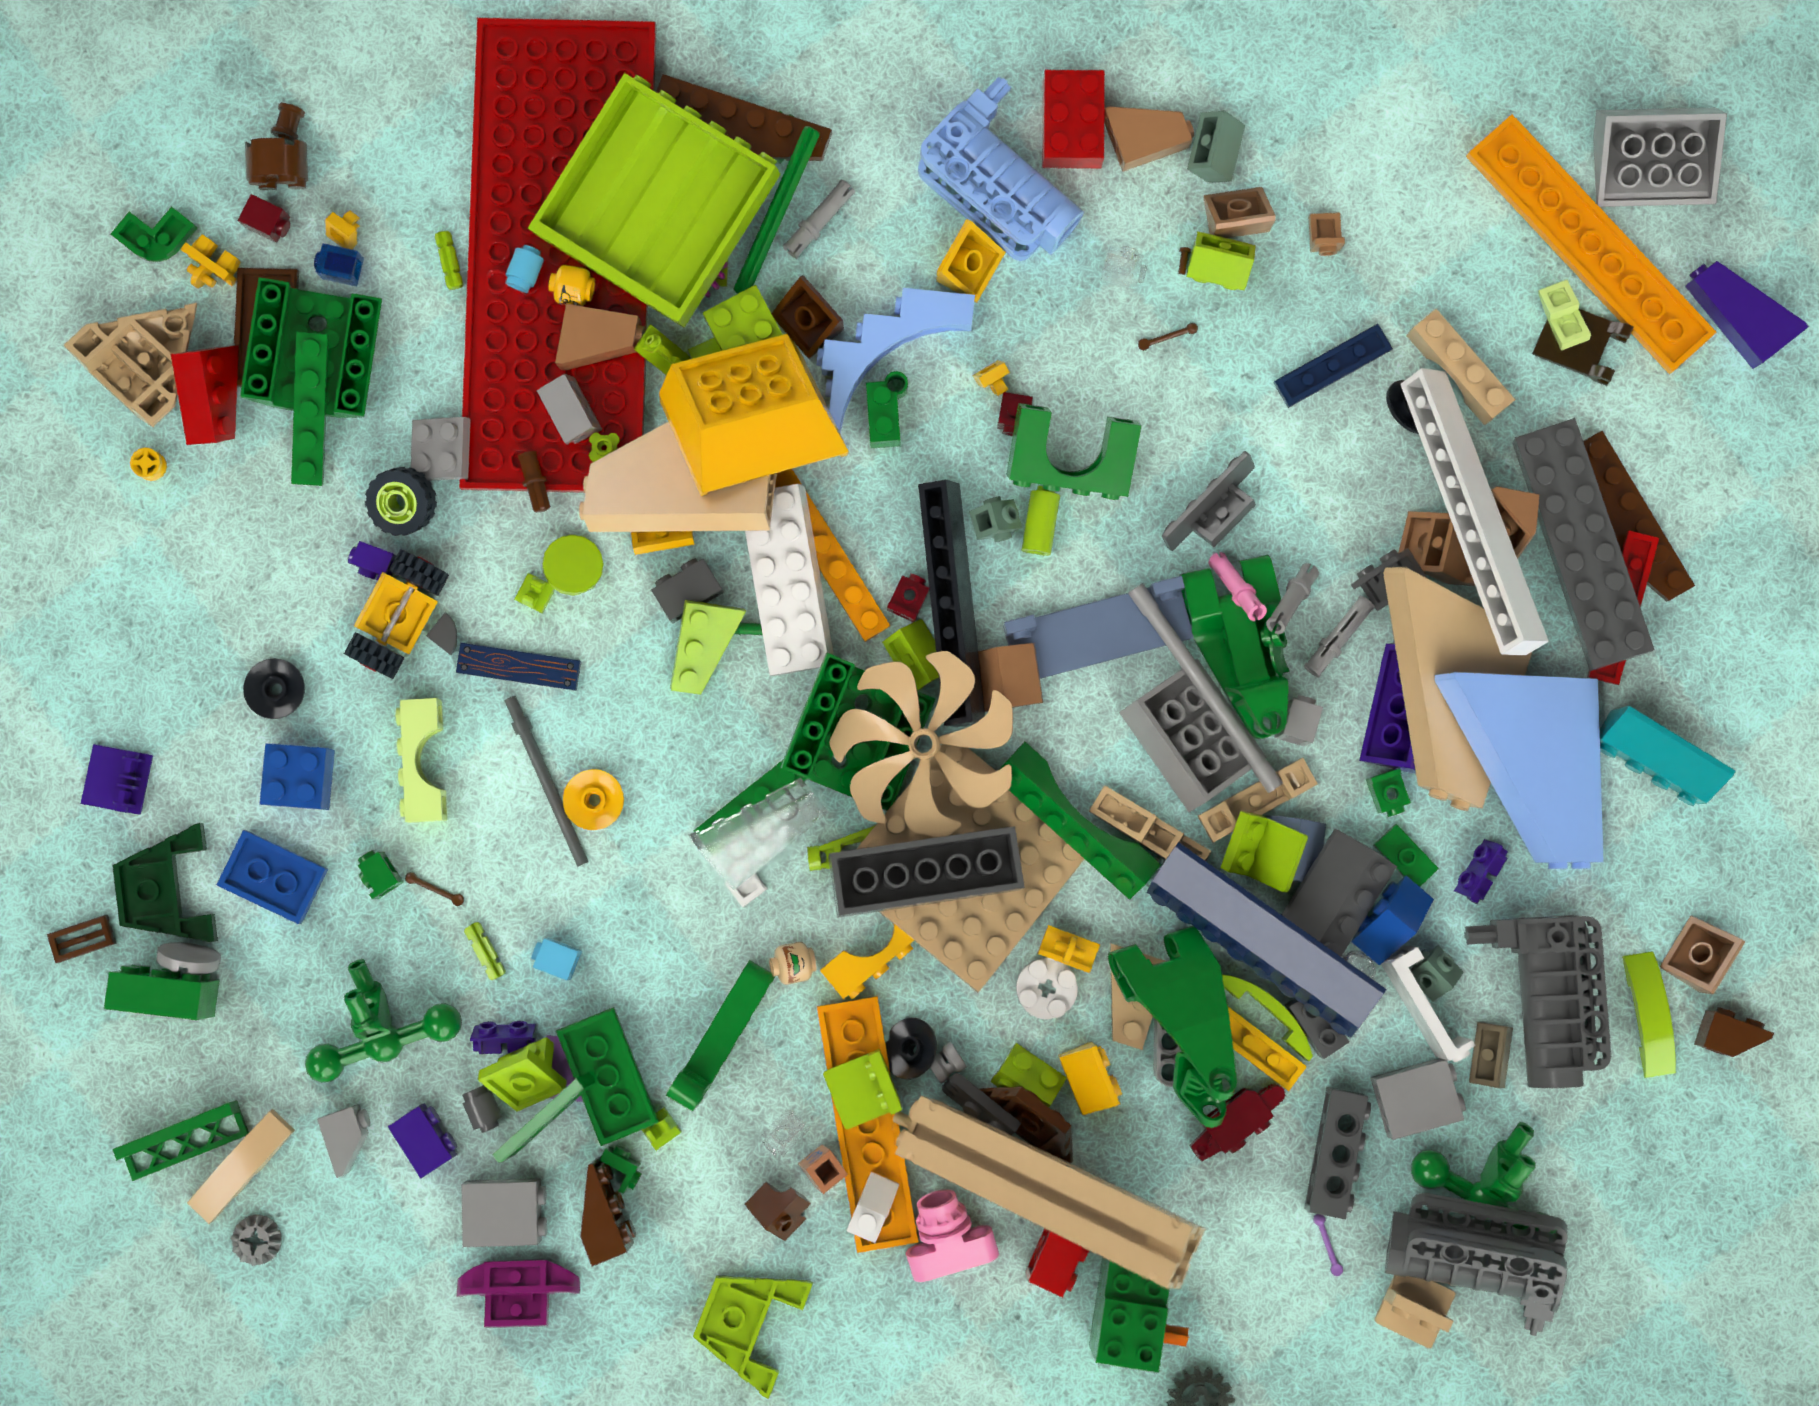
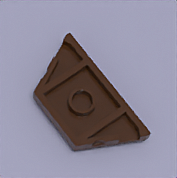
M1023 1087L979 1088L991 1100L995 1101L1021 1123L1015 1133L1022 1139L1068 1163L1073 1162L1072 1125L1065 1121L1058 1111L1051 1110L1040 1101L1035 1093L1025 1090Z

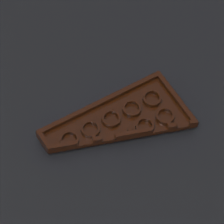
M662 74L656 91L659 94L663 90L676 99L674 104L682 109L686 105L691 107L701 115L700 120L708 125L711 121L717 123L726 130L725 135L734 140L736 136L743 139L752 146L750 150L757 155L764 152L773 159H786V161H789L804 127L809 126L820 132L809 161H823L833 134L830 128Z
M1603 430L1584 440L1583 442L1621 552L1627 531L1657 537L1659 541L1647 585L1666 602L1693 588L1695 584Z

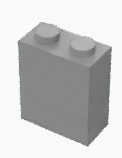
M1437 1058L1370 1077L1387 1137L1392 1140L1464 1120L1462 1112L1466 1111L1465 1102L1462 1095L1456 1092L1454 1082L1457 1081L1456 1071L1453 1064H1448L1447 1060Z
M541 1178L470 1180L462 1184L463 1247L538 1245L542 1241V1236L547 1234L546 1217H541V1205L546 1204L547 1192L546 1186H541Z

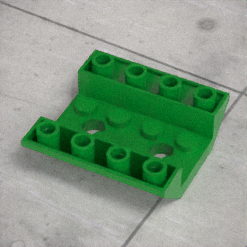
M259 277L240 397L273 408L294 411L296 332L329 334L326 416L364 418L382 298L351 293V298L294 289L291 288L290 282ZM316 316L323 317L327 322L325 329L322 331L312 330L309 327V322L312 318Z
M826 653L780 768L852 797L850 784L857 772L875 762L910 751L909 746L905 744L887 741H865L855 744L845 755L846 761L843 766L836 768L833 765L832 757L834 754L830 747L831 736L841 716L849 710L856 709L855 699L861 694H864L868 699V706L865 711L887 721L909 737L914 731L899 705L886 692L881 689H857L859 680L865 672L864 670L855 667V664ZM917 691L922 729L925 727L935 698ZM910 763L887 785L881 798L883 810L888 811L895 802Z

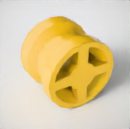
M145 447L133 453L130 466L136 475L145 480L155 481L166 473L167 462L163 455L151 448Z

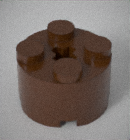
M285 138L252 139L251 144L247 141L245 142L246 180L249 181V185H256L259 190H277V184H288L289 189L306 188V182H308L307 143L294 139V145H288L285 142Z

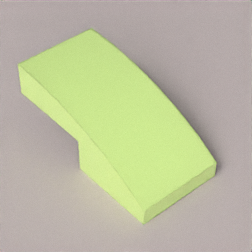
M1568 280L1538 291L1544 312L1561 350L1590 340L1591 333L1579 311V302Z

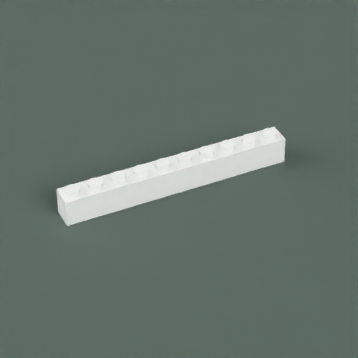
M1421 368L1400 385L1501 655H1527L1549 642L1446 371Z

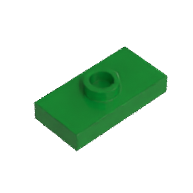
M1397 824L1392 826L1373 845L1387 860L1397 866L1396 870L1403 877L1407 876L1419 887L1439 869Z

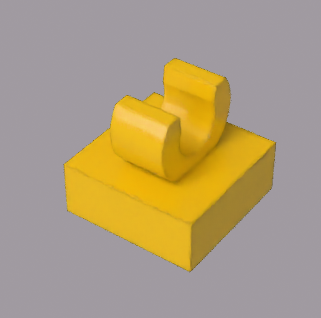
M350 210L342 218L332 212L325 219L326 236L350 253L357 245V229L360 225L356 222L359 220V216Z
M997 360L972 375L978 386L983 388L990 386L994 395L997 394L999 396L1008 390L1002 377L1010 372L1002 361Z

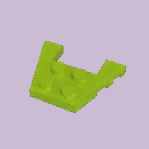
M716 1276L693 1338L719 1360L729 1365L738 1373L739 1377L745 1382H749L764 1398L769 1399L779 1370L751 1359L750 1355L772 1299L803 1311L813 1282L810 1280Z

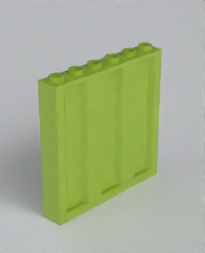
M624 73L528 229L536 236L685 328L781 173L775 166L777 161L766 153L761 152L760 155H757L750 150L752 146L737 136L734 140L725 135L726 130L717 123L711 121L708 125L700 120L701 115L691 107L686 105L682 109L674 104L676 99L665 91L661 90L658 94L650 89L651 84L642 77L635 75L632 78Z

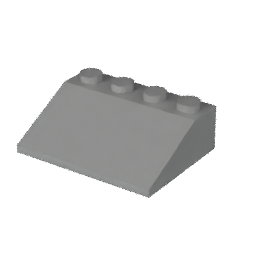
M1716 107L1596 110L1593 137L1596 204L1599 207L1716 204L1727 113Z
M1196 659V662L1198 663L1200 668L1203 670L1207 678L1210 680L1214 688L1217 690L1221 698L1229 707L1233 715L1236 717V719L1243 727L1247 735L1250 737L1254 745L1257 747L1259 752L1262 754L1264 759H1266V755L1263 753L1259 745L1248 732L1247 728L1244 726V724L1237 716L1233 708L1230 706L1226 698L1223 696L1219 688L1211 679V677L1204 669L1200 661ZM1183 669L1119 712L1188 812L1208 802L1252 769Z

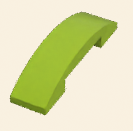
M1654 952L1622 956L1627 986L1631 987L1642 1046L1639 1047L1644 1078L1676 1073L1675 1042L1665 986Z
M1222 974L1224 989L1237 999H1240L1245 992L1250 994L1289 1029L1281 1039L1307 1061L1312 1059V1051L1304 1032L1294 1017L1279 1001L1250 982Z

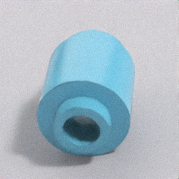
M524 245L523 248H516L505 274L507 277L506 284L513 289L528 293L530 287H534L544 259L540 257L541 252L528 245Z

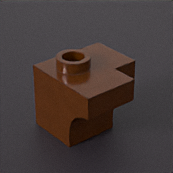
M765 1182L744 1205L765 1230L786 1241L806 1220L802 1213L811 1203L804 1195L793 1188L780 1192L777 1188Z

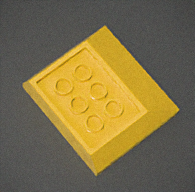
M788 334L671 364L659 392L660 403L700 496L707 495L710 491L839 455L844 457L849 453L801 352Z

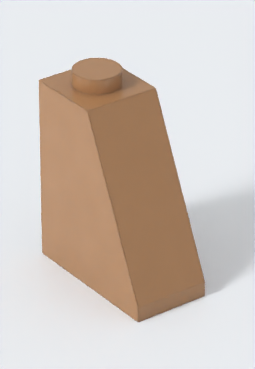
M1111 106L1104 108V124L1122 172L1190 148L1192 138L1194 137V129L1190 120L1185 121L1182 112Z
M566 304L555 363L560 370H569L636 353L634 348L645 333V326H641L642 323L636 315Z

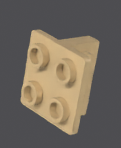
M1394 1275L1374 1321L1416 1343L1431 1348L1440 1329L1449 1333L1454 1321L1446 1315L1456 1293L1434 1281L1428 1282L1424 1279Z

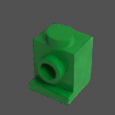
M1400 768L1366 779L1377 813L1386 812L1387 816L1391 817L1405 812L1404 805L1411 803ZM1389 788H1393L1396 792V797L1393 800L1387 796Z
M372 850L358 859L361 881L368 889L372 888L374 890L369 894L371 899H380L404 883L385 852L375 853Z

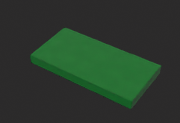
M615 1007L556 1030L574 1079L588 1072L595 1079V1083L581 1097L600 1146L659 1123Z

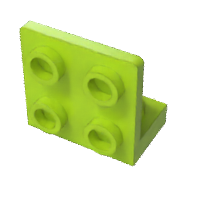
M1240 811L1220 868L1230 873L1249 876L1281 892L1288 893L1308 836L1265 816Z
M880 1049L828 1069L823 1073L846 1130L889 1112L892 1115L903 1110L902 1103Z

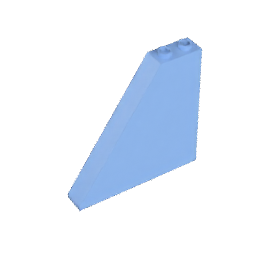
M1462 672L1435 675V682L1535 863H1548V869H1568L1567 863H1571L1572 869H1591L1590 862H1603L1598 679Z

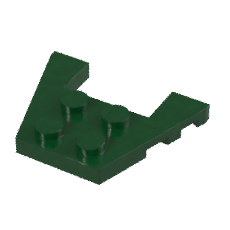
M204 823L194 824L188 829L112 865L119 926L198 939L206 942L218 941L215 914L183 918L176 866V855L207 851Z

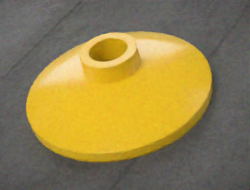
M597 769L585 770L576 774L568 782L563 793V807L566 815L575 825L586 830H600L610 826L618 819L624 805V794L619 782L611 774ZM594 794L600 797V803L597 806H592L589 802L590 797Z

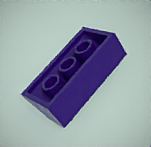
M1386 643L1359 761L1392 769L1400 768L1401 771L1416 774L1395 644Z

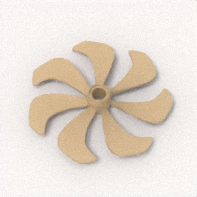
M948 651L935 652L926 656V659L940 674L941 680L939 700L928 729H921L916 683L913 673L907 665L897 661L875 665L867 668L861 676L857 689H881L886 692L899 705L914 731L909 737L887 721L861 709L849 710L841 716L830 740L831 750L838 762L843 761L845 755L855 744L865 741H887L905 744L909 746L910 750L875 762L854 775L851 780L850 791L864 819L876 823H886L881 805L882 795L890 781L916 757L920 759L907 795L904 818L908 827L919 834L936 838L950 836L961 826V822L944 816L936 807L931 791L929 759L935 757L953 789L969 806L975 808L986 807L1010 788L1012 769L1009 764L994 773L980 774L964 768L940 751L941 744L977 749L998 748L1009 741L1013 731L1012 704L1004 695L994 690L989 711L981 720L962 730L938 737L935 731L963 704L972 692L975 684L972 670ZM922 736H929L932 739V748L926 753H921L917 749V741Z

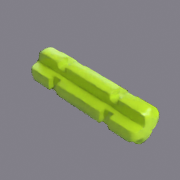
M449 231L438 232L434 237L439 248L438 253L442 270L446 275L444 277L446 286L449 290L462 288L463 280L460 273H458L460 268L455 248L452 246L454 244L452 235Z
M475 922L464 929V933L469 941L472 940L473 944L471 946L481 965L486 966L485 972L488 978L495 980L503 976L506 970L501 962H497L496 959L499 957L488 936L484 937L483 933L485 931L481 923Z

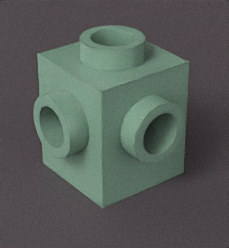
M1000 496L983 501L984 505L969 511L977 540L994 538L995 542L1005 541L1012 538V532L1022 528L1014 499L1001 500Z
M1439 945L1429 952L1426 949L1422 950L1421 953L1424 959L1415 963L1410 970L1421 990L1432 1002L1453 989L1464 973L1454 962L1453 958Z

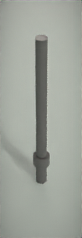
M516 696L507 698L504 701L513 719L511 725L515 734L520 735L577 867L588 863L585 852L570 819L565 813L562 800L530 730L533 728L528 717L524 716Z

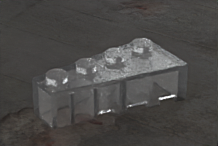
M799 778L766 795V799L755 805L750 803L740 808L741 812L727 819L721 818L713 822L712 827L702 832L697 830L689 834V837L700 853L728 885L735 890L829 812L802 778Z

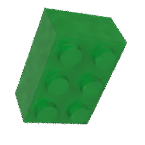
M131 964V966L121 965L119 971H109L104 1009L190 1020L215 1017L220 980L210 979L211 973H182L181 976V970L171 971L162 968V970L152 969L150 972L151 966Z

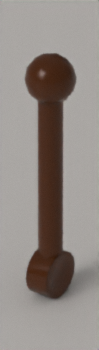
M1189 323L1186 328L1150 340L1143 338L1139 340L1138 348L1146 351L1151 345L1186 333L1195 334L1198 331V326L1195 323Z
M409 872L405 876V881L408 884L415 883L452 900L455 906H460L464 903V897L461 894H451L417 878L413 872Z

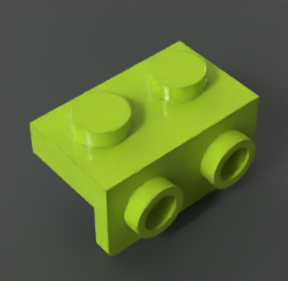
M1016 1043L999 1070L992 1077L991 1083L997 1088L1023 1087L1025 1090L1035 1093L1043 1104L1050 1107L1067 1077Z

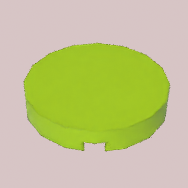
M567 535L556 539L549 545L544 553L542 569L547 582L553 589L561 594L575 596L585 593L596 586L601 578L604 563L601 552L593 542L583 536Z

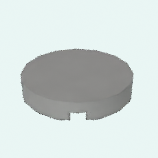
M173 942L162 944L158 947L156 962L171 971H179V967L188 968L187 973L208 974L218 969L221 955L209 947L192 943Z

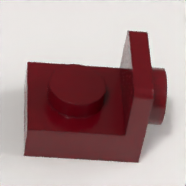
M1004 392L997 429H1003L1002 433L1004 435L1013 437L1018 403L1032 405L1033 397Z

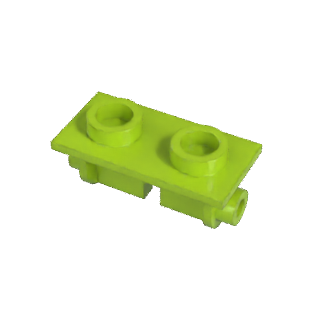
M651 324L634 348L637 353L665 375H667L671 364L691 358Z

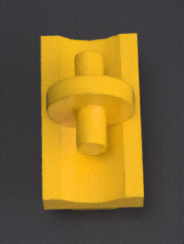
M203 234L192 246L185 242L180 249L200 264L198 268L193 264L187 267V272L192 274L191 285L198 289L205 284L213 288L216 284V280L211 277L213 273L230 286H233L237 281L233 275L241 261L225 250L217 262H213L209 258L218 245Z
M1048 925L1037 954L1090 973L1100 944Z

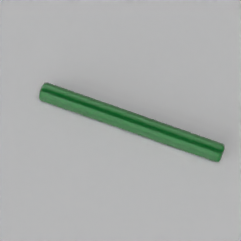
M805 126L734 285L733 291L737 294L754 285L817 143L820 132L809 126Z

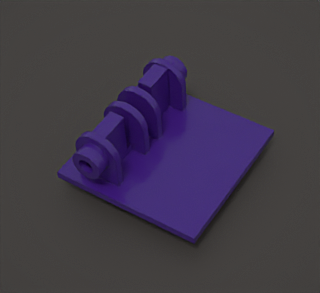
M93 744L80 804L141 815L153 755Z

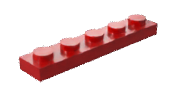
M1627 531L1621 553L1641 607L1659 538ZM1626 660L1593 671L1589 670L1587 678L1619 685Z

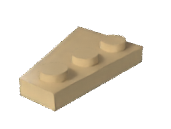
M1110 943V952L1124 948ZM1143 954L1146 960L1149 959L1152 965L1165 961ZM1111 971L1112 1041L1142 1050L1153 1016L1139 1002H1127Z

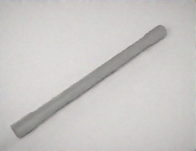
M1142 583L1128 593L1141 613L1150 621L1251 765L1254 774L1265 790L1270 793L1283 784L1273 767L1264 759L1160 611L1157 602L1145 585Z

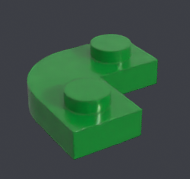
M171 206L153 229L129 211L110 235L138 257L146 261L160 262L173 257L198 227Z

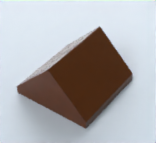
M804 275L798 278L771 313L778 325L789 335L808 359L818 352V348L824 347L825 339L832 340L844 330L843 319Z

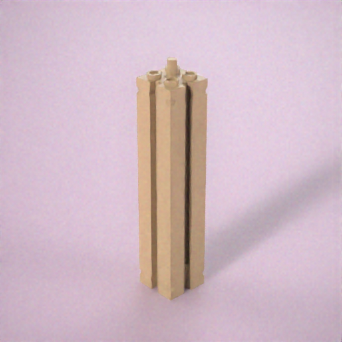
M920 1096L919 1100H916L911 1106L909 1115L900 1111L895 1113L893 1122L909 1129H903L900 1132L896 1141V1146L898 1147L895 1152L896 1155L910 1160L912 1163L1167 1289L1181 1288L1191 1265L1189 1262L1193 1253H1196L1206 1228L953 1108L940 1100Z

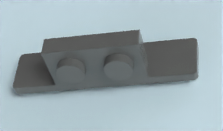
M1244 451L1239 457H1235L1229 463L1227 469L1218 478L1213 479L1197 499L1192 500L1187 505L1183 514L1176 521H1172L1167 525L1162 538L1168 549L1174 551L1192 531L1215 547L1256 505L1254 499L1237 487L1255 468L1251 455L1248 452Z

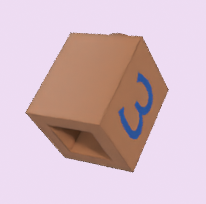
M824 1145L819 1146L798 1163L814 1187L823 1194L848 1175L831 1150Z

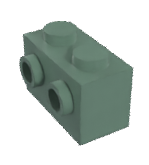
M1224 110L1201 112L1187 170L1206 182H1232L1245 124Z

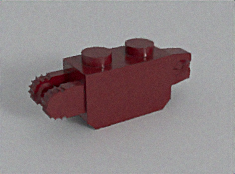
M1270 1083V1085H1267V1087L1262 1088L1258 1092L1249 1088L1240 1089L1225 1101L1227 1110L1222 1123L1213 1128L1203 1125L1205 1130L1189 1145L1191 1150L1201 1162L1221 1151L1225 1154L1228 1151L1231 1153L1237 1152L1246 1144L1244 1139L1253 1132L1256 1135L1262 1133L1271 1125L1269 1120L1274 1117L1271 1110L1285 1099L1286 1092L1284 1088L1278 1084ZM1215 1108L1206 1116L1216 1118L1220 1115V1112Z

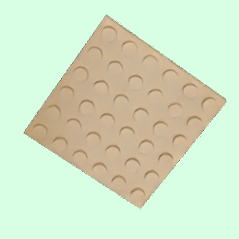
M944 744L940 746L941 752L966 769L980 774L996 772L995 769L969 748ZM933 757L929 759L930 782L936 807L944 816L961 822L959 829L951 835L1015 826L1025 888L1020 891L880 911V913L978 993L1083 862L1084 858L1009 790L986 807L975 808L969 806L953 789L937 760ZM911 783L884 814L886 823H877L857 849L936 838L914 832L905 821V803Z

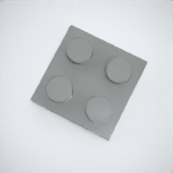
M466 417L412 420L411 468L416 469L415 471L422 472L425 478L430 481L468 479L470 419Z

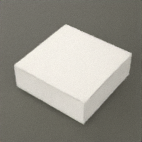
M750 865L725 882V885L742 907L767 890Z

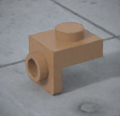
M1340 213L1310 214L1308 217L1310 252H1319L1321 256L1337 254V251H1340L1345 244V237H1341Z

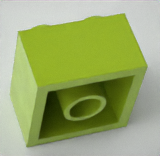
M756 285L702 312L721 351L783 335Z

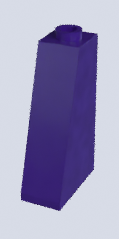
M1718 261L1710 267L1702 264L1689 275L1693 280L1685 285L1686 289L1752 369L1764 363L1809 327L1805 321Z

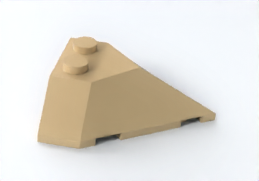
M197 303L184 305V308L169 311L162 309L117 318V321L98 324V322L86 324L64 344V347L135 416L151 427H154L175 407L178 394L171 354L188 350Z

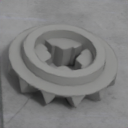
M252 1215L243 1219L235 1226L233 1235L230 1238L233 1245L232 1252L236 1253L240 1258V1262H246L252 1266L265 1264L277 1255L282 1241L281 1232L277 1224L272 1219L263 1215ZM257 1230L258 1238L268 1242L258 1245L254 1251L253 1243L244 1239L254 1236Z

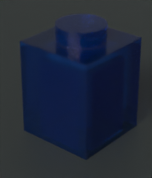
M322 243L321 251H318L314 258V269L324 280L357 287L364 258L356 250Z

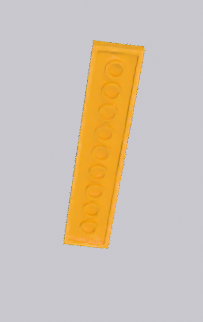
M1513 114L1466 155V158L1620 322L1634 327L1631 334L1669 374L1675 371L1717 333Z

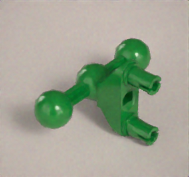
M364 959L356 960L348 965V971L357 989L344 995V1002L352 1016L351 1029L355 1037L362 1039V1041L340 1049L328 1043L315 1046L306 1056V1072L313 1080L320 1083L332 1082L340 1076L344 1066L370 1057L372 1060L380 1063L390 1062L398 1057L404 1045L427 1037L437 1042L450 1041L461 1030V1015L452 1005L446 1003L435 1004L427 1010L423 1020L397 1029L392 1025L387 997L381 983L373 980Z
M1519 1122L1506 1140L1499 1141L1494 1146L1480 1174V1181L1474 1184L1450 1171L1447 1158L1434 1150L1421 1151L1414 1157L1410 1165L1412 1177L1420 1187L1429 1190L1442 1186L1464 1200L1517 1209L1508 1204V1202L1518 1200L1523 1193V1183L1536 1168L1534 1160L1521 1153L1531 1138H1533L1534 1130L1526 1123ZM1533 1212V1213L1548 1215V1214H1545V1213H1542V1212ZM1521 1224L1512 1225L1519 1230L1529 1228V1226Z

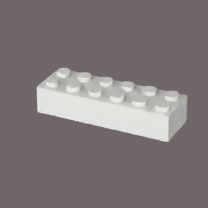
M793 484L777 487L774 491L770 530L745 531L770 676L817 669L821 667L826 653L834 655L805 486Z

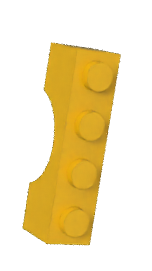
M894 924L890 942L877 954L861 957L843 950L821 968L820 971L843 999L848 995L853 999L866 988L863 983L868 978L873 976L876 980L889 969L886 963L896 956L900 960L913 949L910 944L914 939Z

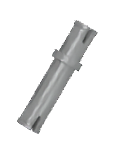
M841 179L807 220H802L798 224L800 228L783 245L786 251L789 249L788 254L797 259L812 240L816 241L820 237L819 232L847 200L855 194L853 188L848 189L851 186L850 184Z
M1303 564L1296 577L1289 581L1286 593L1266 622V626L1271 632L1275 625L1278 624L1279 626L1275 634L1283 633L1300 603L1308 598L1311 592V585L1319 576L1316 566H1313L1311 571L1307 573L1311 564Z
M1359 596L1326 639L1322 638L1319 642L1320 647L1310 660L1305 663V669L1319 678L1333 658L1340 656L1342 653L1341 648L1375 608L1374 604L1367 598Z

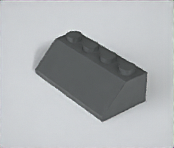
M1334 829L1281 915L1341 957L1397 866L1373 849L1338 829Z

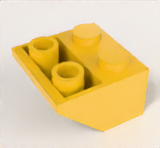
M1091 1041L1058 1055L1082 1115L1120 1105L1118 1096L1122 1095L1116 1078L1113 1075L1109 1076L1105 1067L1110 1066V1062L1104 1048L1101 1046L1097 1047Z

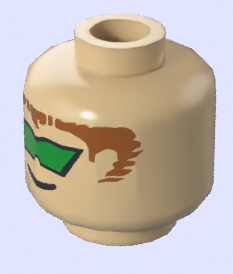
M803 942L780 945L775 949L774 958L769 959L772 976H778L780 982L784 985L807 981L811 978L812 972L816 971V959L813 949L811 947L807 948Z

